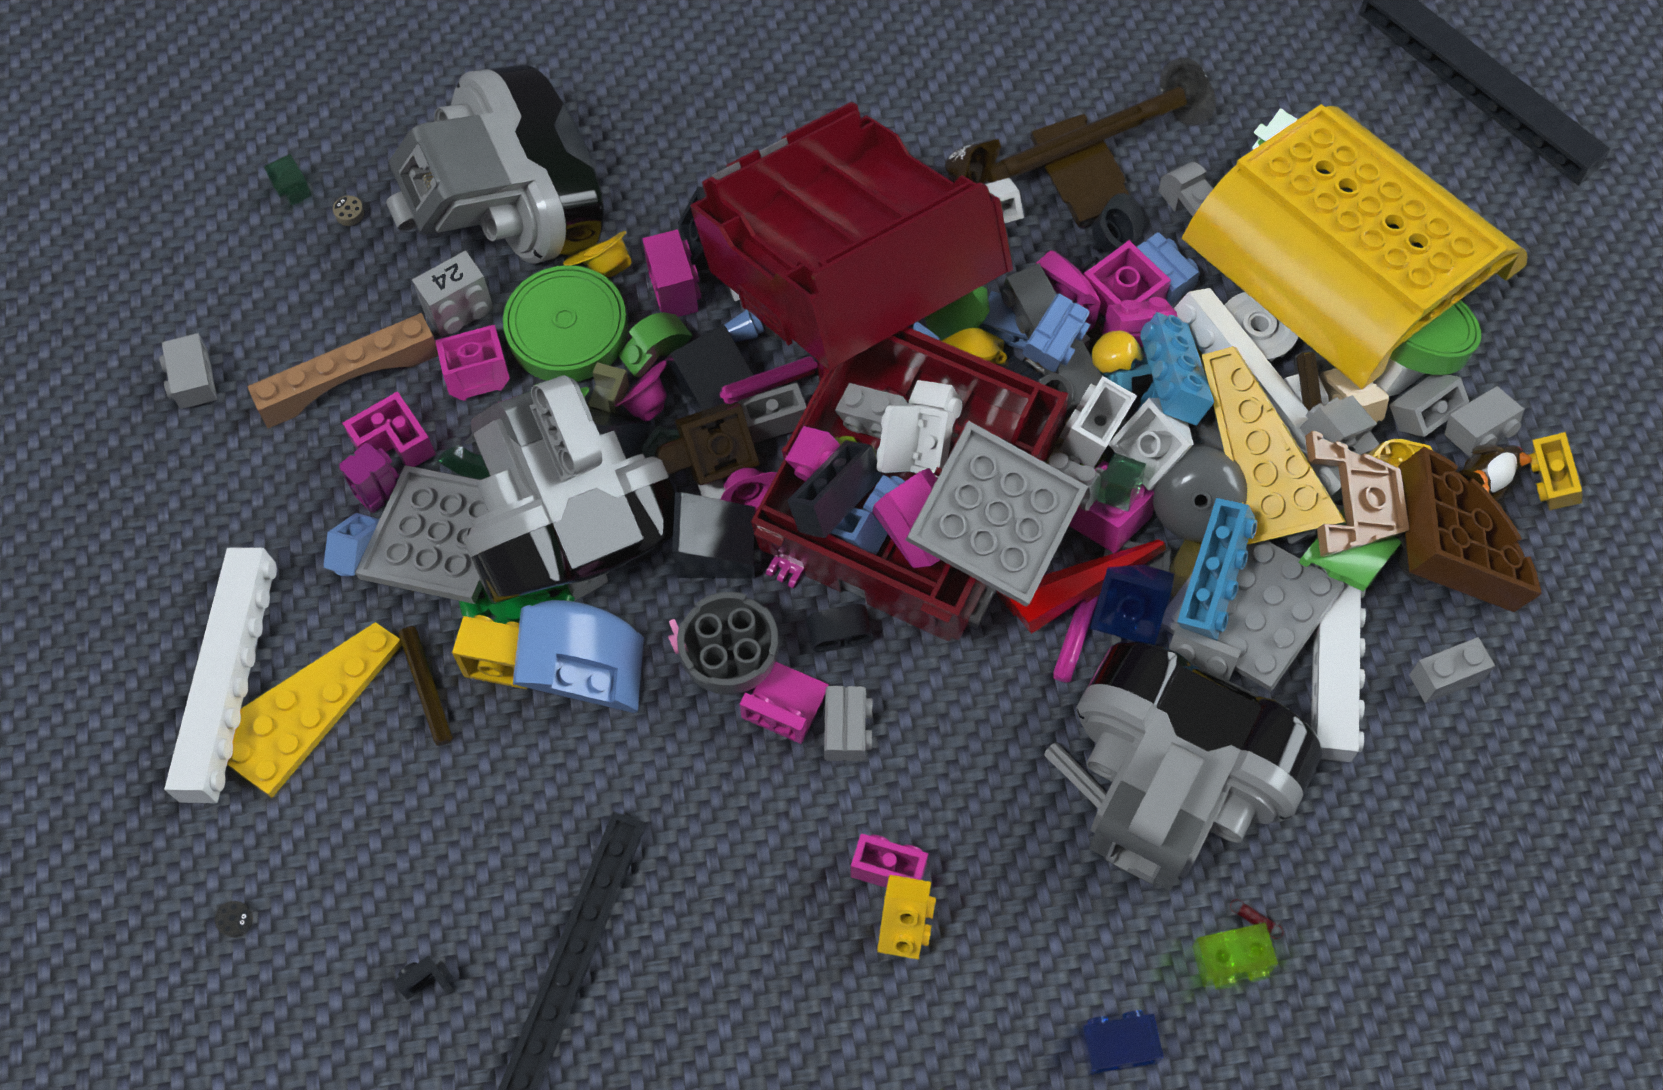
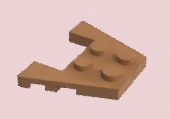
M1311 431L1305 436L1309 463L1338 466L1346 519V526L1323 524L1317 528L1321 557L1399 536L1409 531L1400 468L1366 453L1359 455L1348 450V445L1339 441L1332 443L1322 438L1323 434L1317 431Z

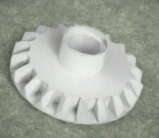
M1246 292L1237 294L1224 305L1270 362L1277 357L1282 358L1288 351L1292 350L1298 336Z

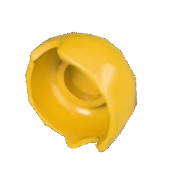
M1121 330L1105 333L1096 342L1092 351V363L1102 373H1112L1118 369L1130 370L1135 358L1138 361L1143 359L1142 349L1134 336Z

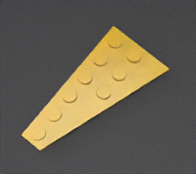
M1231 346L1203 354L1202 358L1208 384L1214 399L1213 405L1224 452L1233 462L1235 460L1244 473L1247 483L1246 504L1249 505L1255 519H1257L1255 536L1253 539L1249 538L1247 545L1315 530L1323 524L1336 525L1346 522L1238 349Z
M375 622L241 708V720L239 726L235 729L232 742L233 753L231 758L228 759L227 766L273 798L402 646L401 640Z

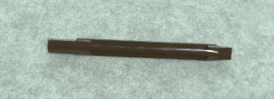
M1176 87L1004 158L1000 162L985 168L988 182L993 183L1006 178H1013L1187 105L1185 92L1182 87Z

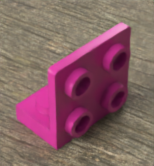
M776 662L767 678L755 687L752 695L744 694L739 704L741 718L802 744L825 698L826 687L829 685Z

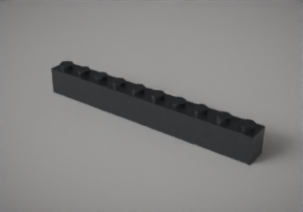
M1363 0L1358 13L1360 16L1577 186L1582 184L1602 166L1611 150L1608 146L1558 109L1556 105L1541 96L1531 86H1528L1515 76L1509 69L1502 66L1487 52L1480 49L1465 35L1454 29L1444 19L1428 9L1422 2L1418 0Z

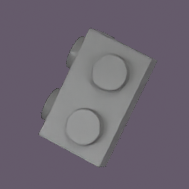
M1177 626L1166 658L1169 663L1202 674L1210 681L1227 686L1241 650Z

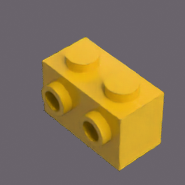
M1566 432L1532 440L1533 453L1528 455L1532 457V462L1530 463L1532 472H1539L1541 482L1536 483L1540 501H1547L1549 511L1582 503V488Z
M889 875L877 952L919 960L921 945H929L932 925L925 924L926 918L933 919L936 897L929 896L930 881Z

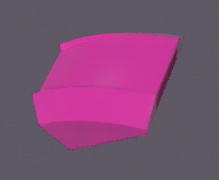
M1050 250L1036 264L1039 263L1056 294L1060 293L1072 300L1073 303H1077L1089 310L1090 314L1086 320V323L1090 324L1088 332L1095 328L1101 304L1098 295L1086 277L1071 262L1057 252Z
M495 324L435 340L449 395L465 401L472 396L494 390L501 391L510 379Z
M930 468L919 471L916 475L886 493L874 504L872 510L913 568L932 566L940 560L905 540L937 480Z

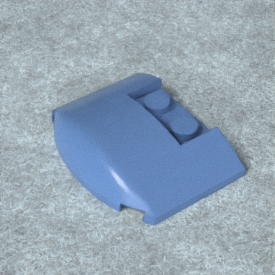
M551 600L533 606H524L521 608L513 684L636 713L638 712L644 637L616 615L588 604L565 600Z

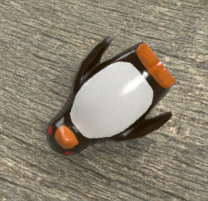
M1483 444L1472 449V454L1475 455L1467 459L1464 468L1459 473L1468 481L1474 478L1498 501L1503 497L1509 483L1513 480L1516 470L1531 463L1532 457L1527 455L1517 445L1500 447L1493 444Z

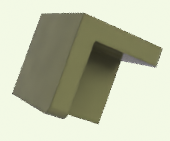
M597 362L593 371L596 385L588 402L589 409L593 408L618 414L621 405L617 407L615 405L625 398L629 388L627 372L624 369Z

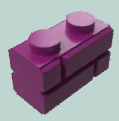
M365 443L354 452L355 456L350 455L339 466L354 497L369 512L375 513L385 505V500L389 501L397 483L396 479L400 476L390 465L393 462L382 448L376 450L371 444Z

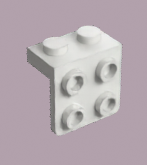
M923 405L887 406L881 421V441L876 453L877 470L883 473L908 471L918 473L930 468L934 474L936 467L943 469L948 459L955 412Z

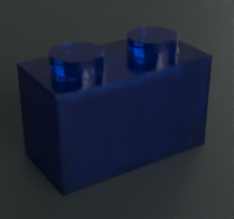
M1135 1010L1122 1014L1123 1019L1109 1021L1108 1016L1088 1019L1087 1025H1083L1079 1032L1088 1075L1159 1064L1164 1055L1154 1014L1144 1015L1143 1010Z

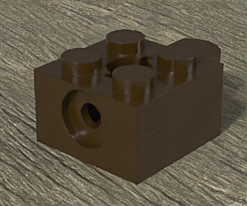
M737 402L731 404L723 403L674 420L680 438L661 444L656 448L654 455L655 458L662 460L667 474H673L690 468L693 479L700 486L727 477L738 469L752 468L760 465L742 406Z

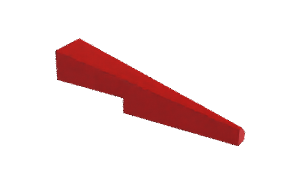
M1158 539L1043 576L1030 604L1027 606L997 590L996 594L1013 616L1016 615L1032 634L1081 600L1088 603L1165 551L1166 546L1164 541Z

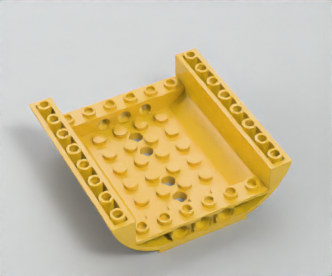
M1322 104L1237 160L1236 165L1220 180L1200 205L1182 236V240L1360 389L1365 388L1384 373L1392 351L1495 273L1507 281L1526 266L1528 257L1525 249L1337 106L1325 107ZM1317 170H1327L1330 172V174H1323ZM1340 188H1350L1353 192H1345ZM1386 224H1396L1399 226V229L1390 228ZM1418 242L1423 245V248L1414 247L1410 243Z

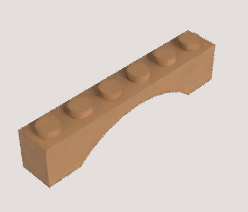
M422 313L247 387L267 428H271L297 417L318 396L351 378L381 369L414 367L439 355L434 337Z

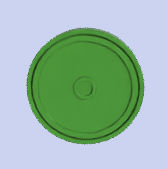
M565 265L539 271L524 280L513 291L505 306L503 328L511 354L525 371L546 381L565 375L578 382L593 377V371L597 362L610 366L617 359L627 340L628 320L622 296L608 278L589 268Z
M1459 300L1395 348L1389 359L1421 373L1431 375L1455 373L1466 365L1480 344L1481 329L1479 323L1468 306L1462 300Z

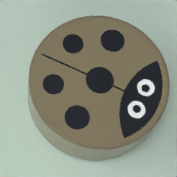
M343 196L333 205V213L336 220L344 226L355 225L364 217L363 205L355 196Z

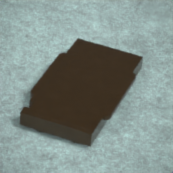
M1081 114L1031 131L1030 138L1034 146L1087 125L1088 119L1085 114ZM1104 140L1044 164L1048 175L1062 201L1067 205L1078 228L1092 224L1114 195L1120 193L1129 195L1124 186L1126 179Z

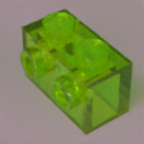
M1266 923L1198 937L1192 945L1203 987L1214 985L1216 990L1225 989L1236 985L1235 980L1247 977L1250 982L1261 981L1269 978L1270 972L1278 965Z

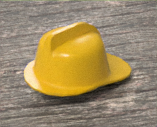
M626 231L618 233L607 241L573 254L564 261L563 265L572 266L583 263L589 269L605 277H612L620 273L632 263L622 239Z

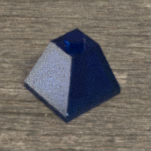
M1146 565L1108 567L1090 629L1155 647L1171 594L1175 573Z

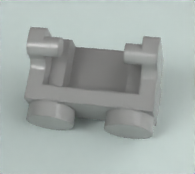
M1063 453L1053 454L1049 458L1048 465L1088 486L1085 496L1079 504L1081 509L1087 511L1100 496V488L1107 476L1106 470L1098 467L1095 471L1092 466L1079 465L1080 459L1073 455L1068 459L1067 455Z

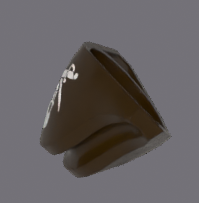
M999 139L969 144L950 154L945 161V168L950 181L955 183L959 176L963 175L976 184H985L988 180L985 168L995 164L1001 149Z

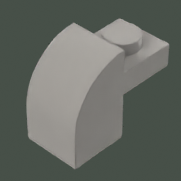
M1189 162L1163 175L1158 191L1174 212L1186 207L1190 214L1194 216L1213 188L1205 179L1207 171L1198 163Z

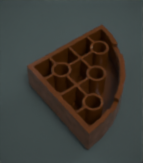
M1423 446L1398 466L1401 469L1409 531L1405 532L1409 573L1512 612L1517 611L1540 596L1542 592L1531 556H1524L1518 544L1522 538L1502 507L1474 478L1468 481L1456 471L1458 465Z

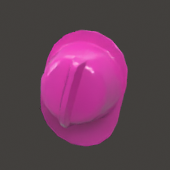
M667 361L656 364L636 382L626 397L615 406L617 407L622 404L634 417H640L645 422L658 415L664 408L667 398L666 390L660 378V374L665 369Z
M754 468L738 469L724 483L725 491L720 500L754 506L756 512L777 473H763Z

